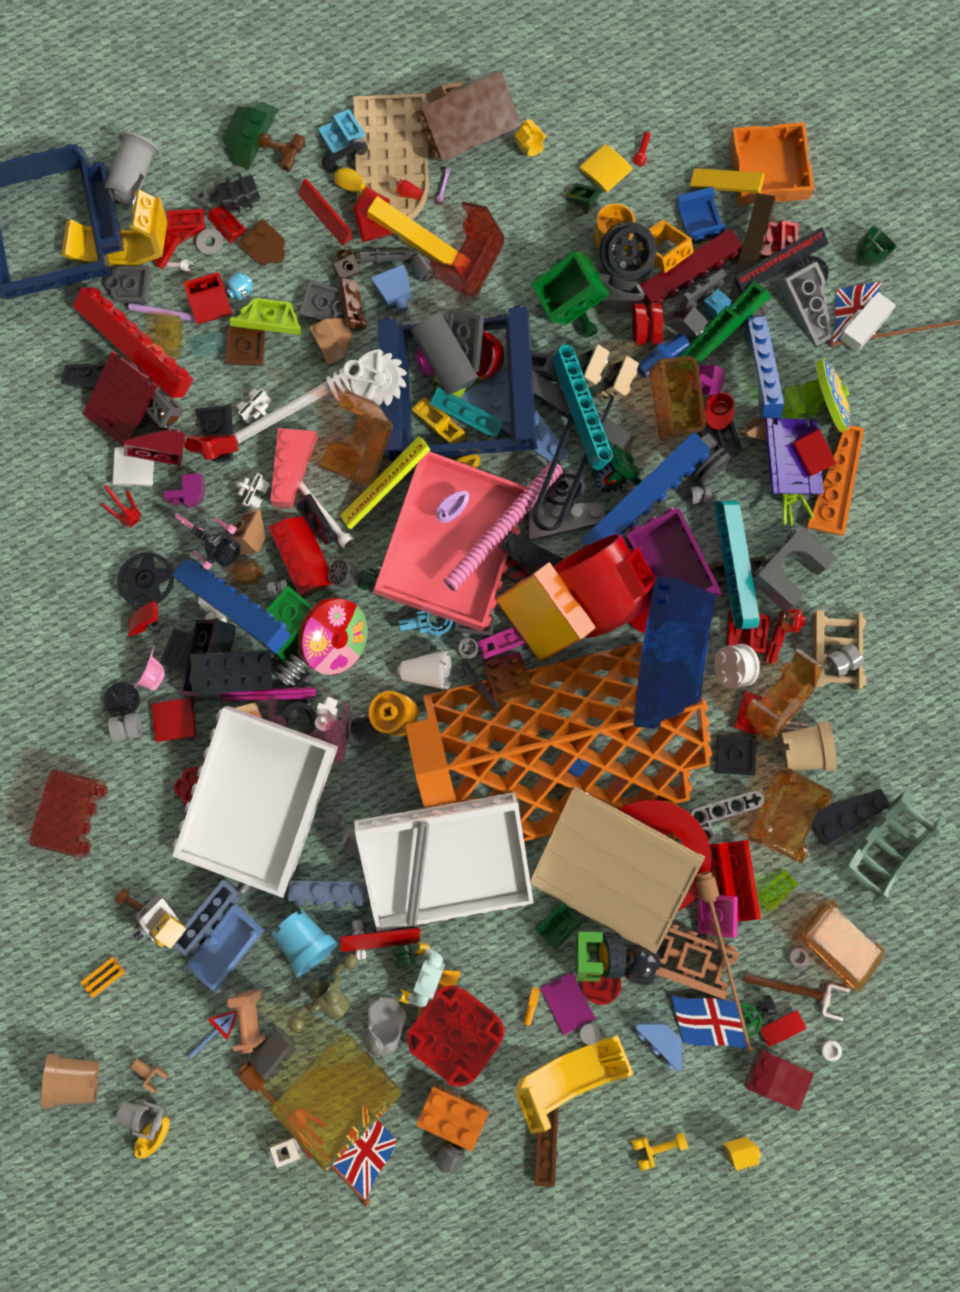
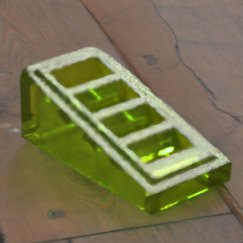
M784 869L757 895L758 901L770 912L799 883ZM782 878L789 883V888L781 881ZM777 883H778V884L780 885V887L784 890L783 893H782V892L780 891V889L776 886ZM771 889L779 896L778 898L770 892Z

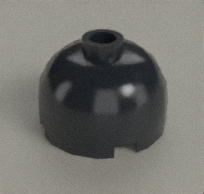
M641 945L629 946L625 951L626 971L624 977L634 984L641 986L649 985L657 977L655 976L656 970L660 969V956L658 952L654 954Z

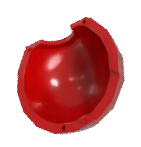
M484 331L482 334L479 372H476L477 380H486L495 376L501 370L505 359L504 348L501 342L495 336Z

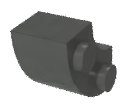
M608 272L599 274L610 293L602 302L626 312L632 311L633 304H642L645 294L638 281L619 279Z

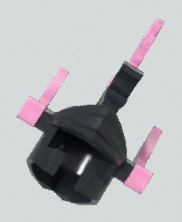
M175 514V517L181 523L191 529L190 533L205 542L207 558L195 550L192 552L203 561L202 566L209 570L214 561L223 567L229 566L236 561L241 552L240 543L231 538L237 529L231 524L227 525L216 517L214 520L223 526L226 531L210 535L202 528L192 525L190 521L180 514Z

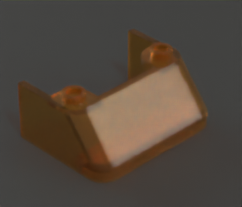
M800 649L795 651L792 661L790 663L786 662L781 668V678L762 700L756 701L753 699L746 708V716L760 736L768 743L774 740L810 698L823 671V665Z

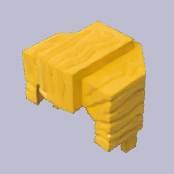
M525 120L514 134L515 143L528 157L536 156L545 148L542 142L546 135L532 120Z

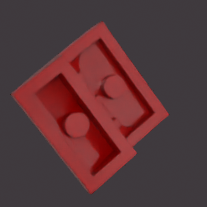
M784 220L780 223L770 222L761 258H766L798 240L799 224Z
M732 611L728 612L725 646L745 644L750 646L755 653L766 654L770 616L759 614L760 622L757 628L737 629L734 626Z
M192 698L152 704L155 742L197 737Z

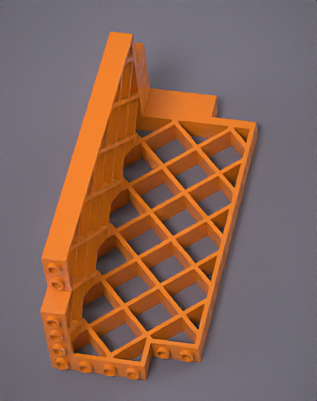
M647 641L527 670L533 692L513 697L511 700L497 701L501 707L497 712L491 708L474 683L423 695L428 719L405 725L424 808L478 799L471 796L470 793L479 782L495 788L488 797L515 792L516 797L522 800L518 807L524 841L553 833L575 786L616 809L641 799L663 800L674 804L690 800L689 792L692 791L691 783L688 780V777L691 776L690 770L709 766V757H712L711 748L708 745V742L711 741L710 734L706 728L709 726L708 717L705 715V711H708L705 699H702L699 687H696L693 675L690 676L688 665H684L681 657L660 662L659 658L656 659L654 648H650ZM647 659L649 665L639 663L638 661ZM600 670L609 671L605 677L592 674ZM625 676L639 680L635 686L621 682ZM482 681V683L493 696L489 681ZM562 682L558 689L546 686L547 683ZM655 684L670 688L666 695L651 691ZM579 687L592 691L587 698L574 694ZM688 692L692 702L682 700L681 698ZM608 696L622 700L618 706L603 703ZM532 699L545 702L539 709L526 706ZM461 704L469 705L463 712L452 709L454 706ZM637 705L653 709L649 715L633 712ZM561 707L574 711L569 718L555 715ZM486 710L497 713L491 721L479 718ZM695 711L698 730L685 725ZM590 716L604 720L598 728L584 724ZM513 719L526 723L520 730L507 727ZM648 721L660 725V729L648 742L636 736ZM437 722H442L449 726L443 733H440ZM542 728L556 732L549 740L536 736ZM466 731L478 734L471 742L459 739ZM599 733L612 738L601 753L587 748ZM675 734L686 738L687 740L675 754L663 749ZM494 740L507 744L500 752L488 749V746ZM550 745L564 751L553 765L539 760V757ZM629 746L639 751L631 762L626 766L615 761L625 747ZM445 752L458 755L451 764L447 765ZM501 757L515 763L505 777L489 771ZM577 758L591 763L580 777L566 772ZM653 759L665 763L653 778L641 773ZM449 770H454L466 776L454 790ZM529 770L543 776L533 789L518 784ZM605 770L617 775V778L606 790L594 785ZM679 773L680 786H668L670 781ZM557 782L570 788L560 801L546 796ZM632 783L643 787V790L636 797L628 799L621 797ZM536 806L549 812L543 820L531 822L526 819Z

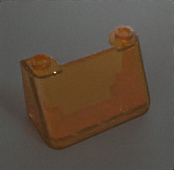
M778 771L769 786L764 803L760 807L749 831L748 840L796 863L802 864L809 853L807 846L803 843L818 809H824L831 804L833 791L795 771Z
M823 899L792 935L797 940H801L806 944L807 948L811 949L841 980L845 981L843 984L851 991L859 993L885 957L883 953L884 948L877 942L873 943L839 911L840 907L833 900L827 901Z

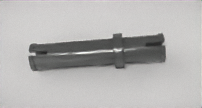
M415 249L360 251V262H377V264H381V262L411 261L415 256Z

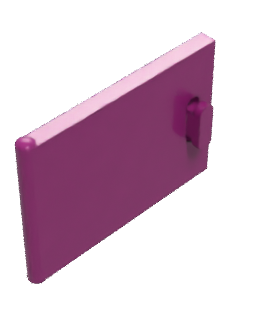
M573 972L541 987L563 1036L596 1019Z

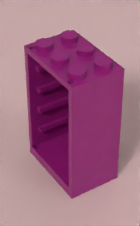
M675 507L664 512L665 515L659 518L657 516L647 520V524L641 527L637 525L631 528L630 533L627 534L633 548L638 547L653 573L656 582L652 587L670 620L722 595L679 508L675 509Z

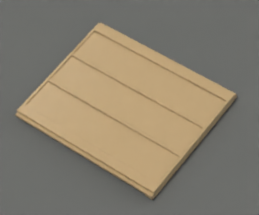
M575 786L530 883L561 902L564 901L566 905L613 932L619 933L632 943L641 945L656 954L705 856L688 849Z

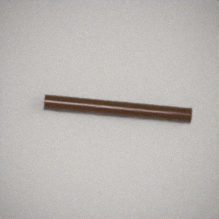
M748 974L743 976V982L818 1000L823 998V992Z

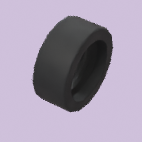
M290 703L283 709L280 715V725L289 728L287 720L290 713L298 709L304 710L310 717V724L306 730L300 733L308 736L312 735L316 729L315 720L317 715L315 711L306 703Z

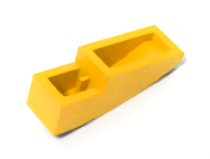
M423 397L411 409L444 443H462L467 438L464 430L451 421L446 413L431 405V401Z

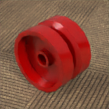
M650 303L647 310L644 304H633L632 336L634 346L645 345L647 336L651 345L662 344L663 311L661 303Z

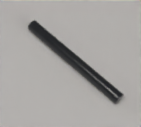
M464 663L462 669L495 712L499 711L501 707L470 665Z

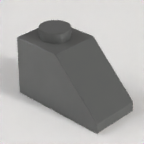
M693 306L674 309L664 324L687 337L699 336L704 332V327L708 321Z
M532 354L533 371L550 382H559L552 363L554 355Z

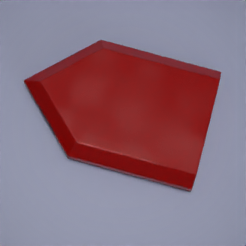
M365 186L353 206L361 241L366 242L395 235V233L367 217L368 210L377 196L389 204L388 198Z

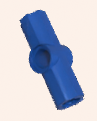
M679 333L666 344L662 343L651 352V355L639 363L637 370L640 375L647 379L660 368H665L667 363H672L675 357L690 345L685 335Z

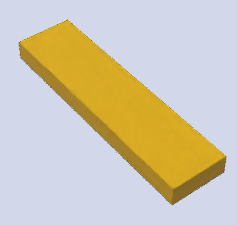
M694 168L690 187L694 189L713 187L714 190L760 193L765 175L760 172Z

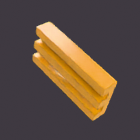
M112 957L80 983L90 993V997L94 998L126 972L115 957ZM110 964H114V966L111 969L105 972L97 980H95L90 985L88 984V982L91 979H93L96 975L102 972ZM116 969H118L119 972L116 975H114L106 983L100 986L97 990L93 991L92 988H94L107 976H109Z

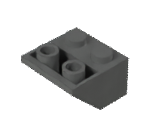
M279 1027L250 1062L264 1080L269 1076L273 1078L284 1066L281 1062L283 1060L287 1062L297 1049L294 1046L297 1042Z

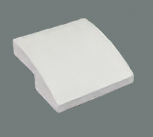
M124 447L114 448L112 485L152 487L154 461L123 456Z

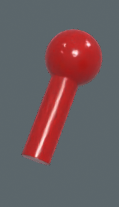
M644 132L639 151L633 156V163L636 166H643L647 162L645 153L651 136L649 132Z

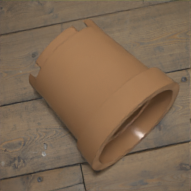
M49 1053L45 1062L42 1080V1109L56 1108L57 1105L94 1103L98 1092L99 1061L62 1058L59 1054Z

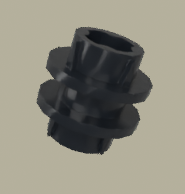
M238 172L239 180L230 182L227 176L225 177L226 182L218 184V190L228 212L237 209V212L241 213L239 206L247 203L249 208L253 209L252 204L259 202L261 199L253 176L251 174L242 176L241 172Z

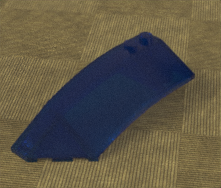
M656 576L643 642L634 727L655 729L661 725L663 720L669 717L672 719L684 712L685 708L689 705H696L701 702L716 594L678 578Z

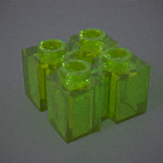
M819 379L807 381L802 385L797 384L787 387L782 392L784 400L782 415L784 419H800L803 414H808V416L816 415L825 404Z

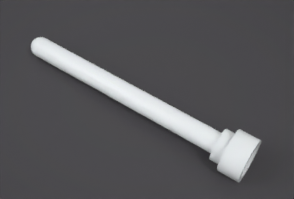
M301 481L299 486L301 493L304 496L308 494L313 496L332 530L337 535L338 544L342 549L346 548L344 545L349 541L353 542L354 538L350 533L341 530Z

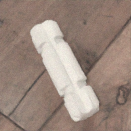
M353 921V935L364 934V931H362L364 928L363 921ZM366 950L355 951L358 960L366 958Z

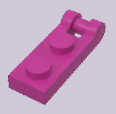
M515 627L477 642L478 649L482 651L483 661L526 644ZM493 643L495 649L489 651L487 645Z

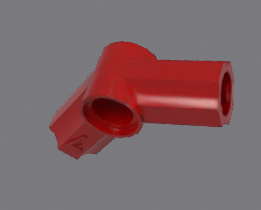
M235 434L216 438L215 436L197 437L191 435L187 437L184 444L186 450L202 455L205 460L215 459L221 454L239 451L238 440Z

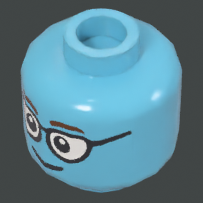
M237 272L226 281L227 289L225 291L231 299L235 297L241 301L252 293L253 283L245 273Z

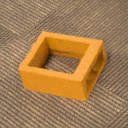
M662 219L649 229L655 238L656 246L666 239L677 246L664 256L656 252L653 265L666 273L693 253L691 238ZM642 243L638 244V250H642Z

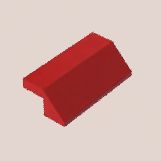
M741 840L711 844L710 872L712 876H715L719 895L738 897L737 922L761 919L749 841Z

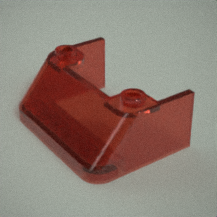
M462 201L461 206L468 215L463 222V230L467 237L452 265L431 261L430 266L442 282L466 296L474 298L479 294L504 245L505 239L504 234L487 206Z

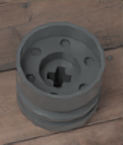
M710 434L701 438L710 448V456L703 463L699 461L694 466L698 467L694 474L696 478L704 473L699 480L701 484L716 477L731 458L728 453L720 458L725 451L723 448L716 452L713 451L718 442Z

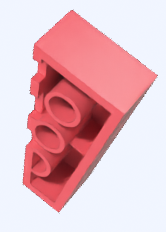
M278 428L270 500L273 507H293L300 483L305 475L308 462L318 439L316 431Z

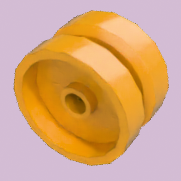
M384 691L378 694L372 700L369 707L371 724L376 730L385 734L404 736L407 734L405 725L418 721L419 711L416 703L412 698L395 691Z

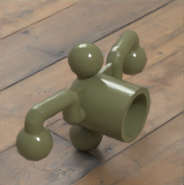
M347 954L342 956L331 972L329 982L321 983L319 980L309 982L307 990L313 996V1001L303 1005L289 1018V1029L293 1033H299L304 1029L305 1023L302 1017L307 1012L315 1013L321 1009L332 1020L338 1019L346 1013L350 1006V1000L338 989L341 984V979L338 976L344 967L346 969H354L358 965L356 955Z

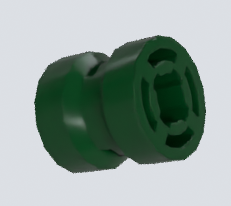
M411 944L392 949L393 955L397 957L395 962L396 969L416 964L414 957L410 954L412 951Z

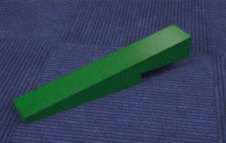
M753 281L730 308L725 306L707 325L704 332L697 336L674 362L685 372L692 370L744 323L747 317H750L771 298L768 291Z

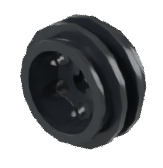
M629 221L616 223L609 228L602 237L599 247L600 261L605 270L614 277L624 280L640 278L647 273L655 261L657 252L655 238L650 230L642 224ZM630 233L634 234V238L632 240L628 239V235ZM620 237L621 240L616 244L615 242ZM639 243H642V250L637 248ZM627 245V246H628V248H627L628 253L625 254V255H623V253H624L623 247ZM613 251H615L616 254L615 258H613ZM638 257L639 261L636 264H634V258ZM622 261L626 262L625 268L620 267Z

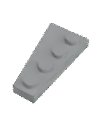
M542 503L539 510L541 522L547 527H553L558 520L563 506L553 503ZM575 503L569 507L561 526L552 531L540 530L535 525L532 517L533 505L529 510V541L597 525L605 517V503Z

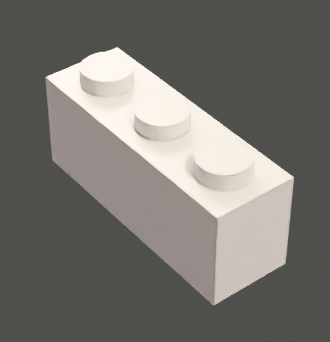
M879 292L874 297L870 296L864 304L865 308L863 310L859 309L853 316L854 320L851 324L847 322L841 330L843 334L840 340L857 353L892 314L896 306Z

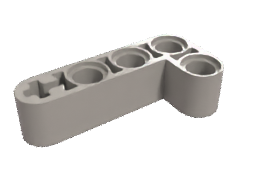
M751 791L695 808L689 813L691 815H694L695 812L702 814V821L699 823L703 830L708 833L710 844L714 840L711 822L757 809L763 805L764 796L758 791ZM752 796L753 798L757 797L758 801L745 805L746 800L752 799ZM733 800L739 803L738 811H734L731 808ZM714 806L719 807L721 810L719 817L714 816L712 813Z

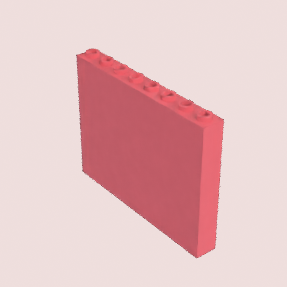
M429 451L416 465L373 594L478 631L488 627L491 621L489 613L491 609L494 610L497 601L494 597L496 591L499 592L502 587L503 581H500L502 574L505 575L508 564L506 560L509 556L496 545V548L485 557L484 561H481V564L470 574L469 578H466V581L458 587L457 591L450 590L444 584L443 579L451 573L452 569H455L457 564L459 565L463 557L467 556L466 554L470 552V549L482 539L483 535H486L490 527H493V524L501 518V515L512 506V503L519 498L520 494H523L527 487ZM467 491L469 499L463 512L450 522H439L436 518V510L441 501L455 492ZM518 523L515 524V527L511 528L510 532L519 534V529H517Z

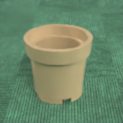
M828 720L818 722L816 726L781 733V747L784 753L786 771L837 770L835 743Z

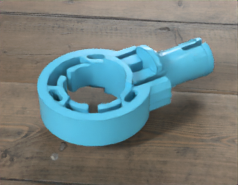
M421 610L416 611V617L399 619L398 625L400 626V632L418 629L420 634L427 633L431 636H442L450 630L453 621L445 619L443 627L445 628L447 622L449 626L445 630L440 631L443 627L432 626L428 619L430 613Z

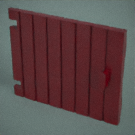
M113 350L109 355V359L103 368L83 415L124 447V440L133 438L158 385L154 381L148 385L149 378L123 357L119 361L116 360L119 354Z

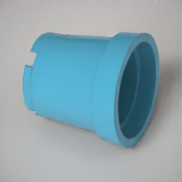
M303 909L300 910V914L295 912L278 926L280 930L277 933L274 930L271 934L291 963L290 968L296 977H300L313 969L338 944L331 935H326Z

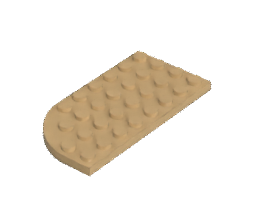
M425 93L353 96L354 117L364 131L365 137L363 140L368 145V150L364 155H357L355 153L356 172L362 177L365 186L388 198L389 204L413 220L424 207L429 194L427 140L423 139L421 134L422 126L420 122L416 121L414 116V107L425 102ZM400 179H406L424 190L420 201L399 197L396 194ZM362 191L357 192V199L361 195Z

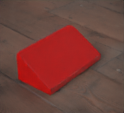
M224 205L209 211L207 219L230 244L247 231L232 213L225 209Z

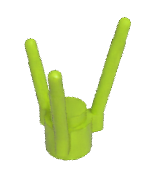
M782 494V518L784 525L787 523V511L789 525H793L791 505L796 504L799 498L812 519L814 518L803 494Z

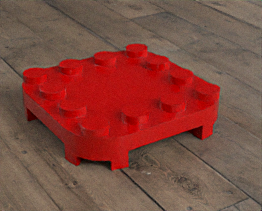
M448 985L440 988L435 993L433 1000L429 1002L413 1026L410 1027L407 1033V1043L410 1053L447 1081L448 1084L463 1087L471 1084L479 1076L501 1045L505 1037L506 1028L502 1019L467 990L459 986Z

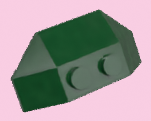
M264 102L237 106L222 136L232 164L247 170L250 169L260 149V136L262 133H268L279 108Z

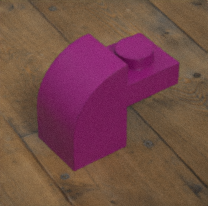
M717 365L700 366L699 374L686 375L685 382L692 385L693 389H696L695 395L697 396L715 395L721 391L724 385L726 370Z
M201 473L182 475V490L164 491V499L171 505H181L184 502L187 509L193 508L204 497V477Z

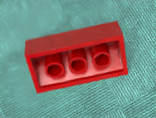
M303 516L284 519L268 526L296 590L302 598L333 585L328 579L329 566L314 533Z

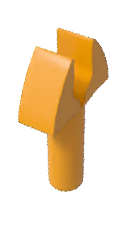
M532 987L523 1021L527 1026L531 1025L540 989Z

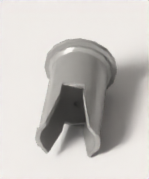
M121 131L119 138L122 142L107 179L105 189L114 190L115 200L128 205H134L136 200L134 193L141 189L152 158L158 156L160 150L152 141L139 134Z

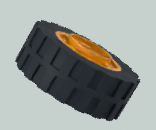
M617 932L603 933V941L597 943L598 963H603L602 976L605 979L622 978L626 971L624 941Z

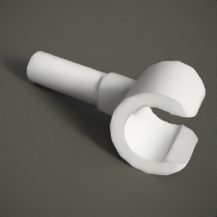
M186 259L178 263L167 262L168 267H178L187 273L192 272L187 267L193 265V263Z

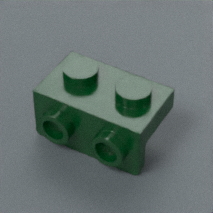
M562 901L552 908L551 913L546 918H542L538 922L535 930L556 951L583 921Z

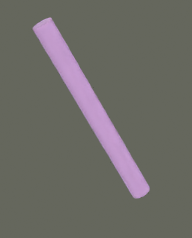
M129 303L128 310L196 322L194 315L191 313Z

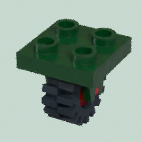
M608 441L613 457L603 469H592V476L596 486L602 492L607 490L608 493H611L612 489L614 492L617 491V487L621 489V484L625 485L627 483L626 480H630L638 486L642 479L639 475L641 473L640 470L634 465V458L629 453L625 454L618 444L613 445Z

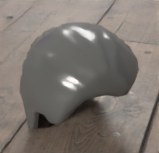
M357 713L350 718L347 725L350 742L355 746L361 747L372 744L376 739V729L370 722L369 714Z

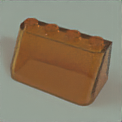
M691 356L658 360L649 367L659 440L668 441L690 435L693 432H700L706 426V417L697 361Z

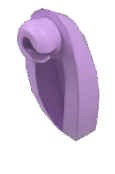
M459 491L444 498L436 510L437 520L447 523L456 519L465 509L469 493L467 491Z

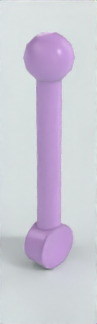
M448 167L445 170L440 193L436 197L437 202L443 201L442 195L450 172Z

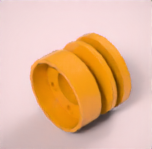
M610 204L600 210L597 215L594 241L598 248L600 247L602 237L613 225L625 221L635 222L634 214L628 207L622 204ZM633 233L628 235L629 240H632ZM619 237L615 243L617 244L621 238ZM627 245L623 247L624 251L628 248Z

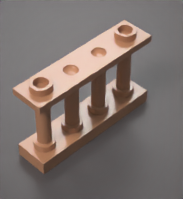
M261 989L241 992L227 999L228 1008L234 1007L235 1011H237L241 1042L235 1045L233 1050H240V1054L253 1052L252 1048L263 1044V1041L267 1039V1034H259L256 1011L257 1000L262 998Z

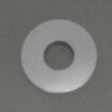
M215 229L203 230L196 239L198 249L205 254L217 253L222 248L224 242L222 234ZM213 238L215 244L213 246H206V240Z

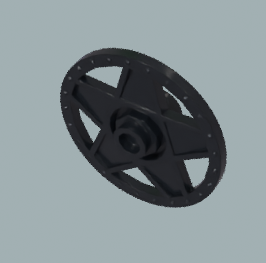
M143 552L130 557L122 565L117 576V587L120 595L128 603L137 607L150 603L134 601L143 594L156 604L162 602L169 595L174 584L172 566L164 557L152 552ZM142 558L138 568L128 567L134 561ZM154 558L162 561L167 568H155ZM122 577L131 583L126 594L122 587ZM169 579L168 586L161 595L159 584Z

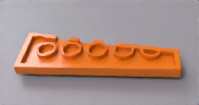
M850 425L849 430L842 432L833 455L837 464L829 467L822 484L824 494L818 495L812 510L814 518H809L806 529L838 536L845 534L864 428Z

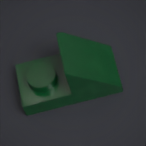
M575 183L565 197L569 202L580 204L584 213L587 214L597 203L602 191L600 188Z

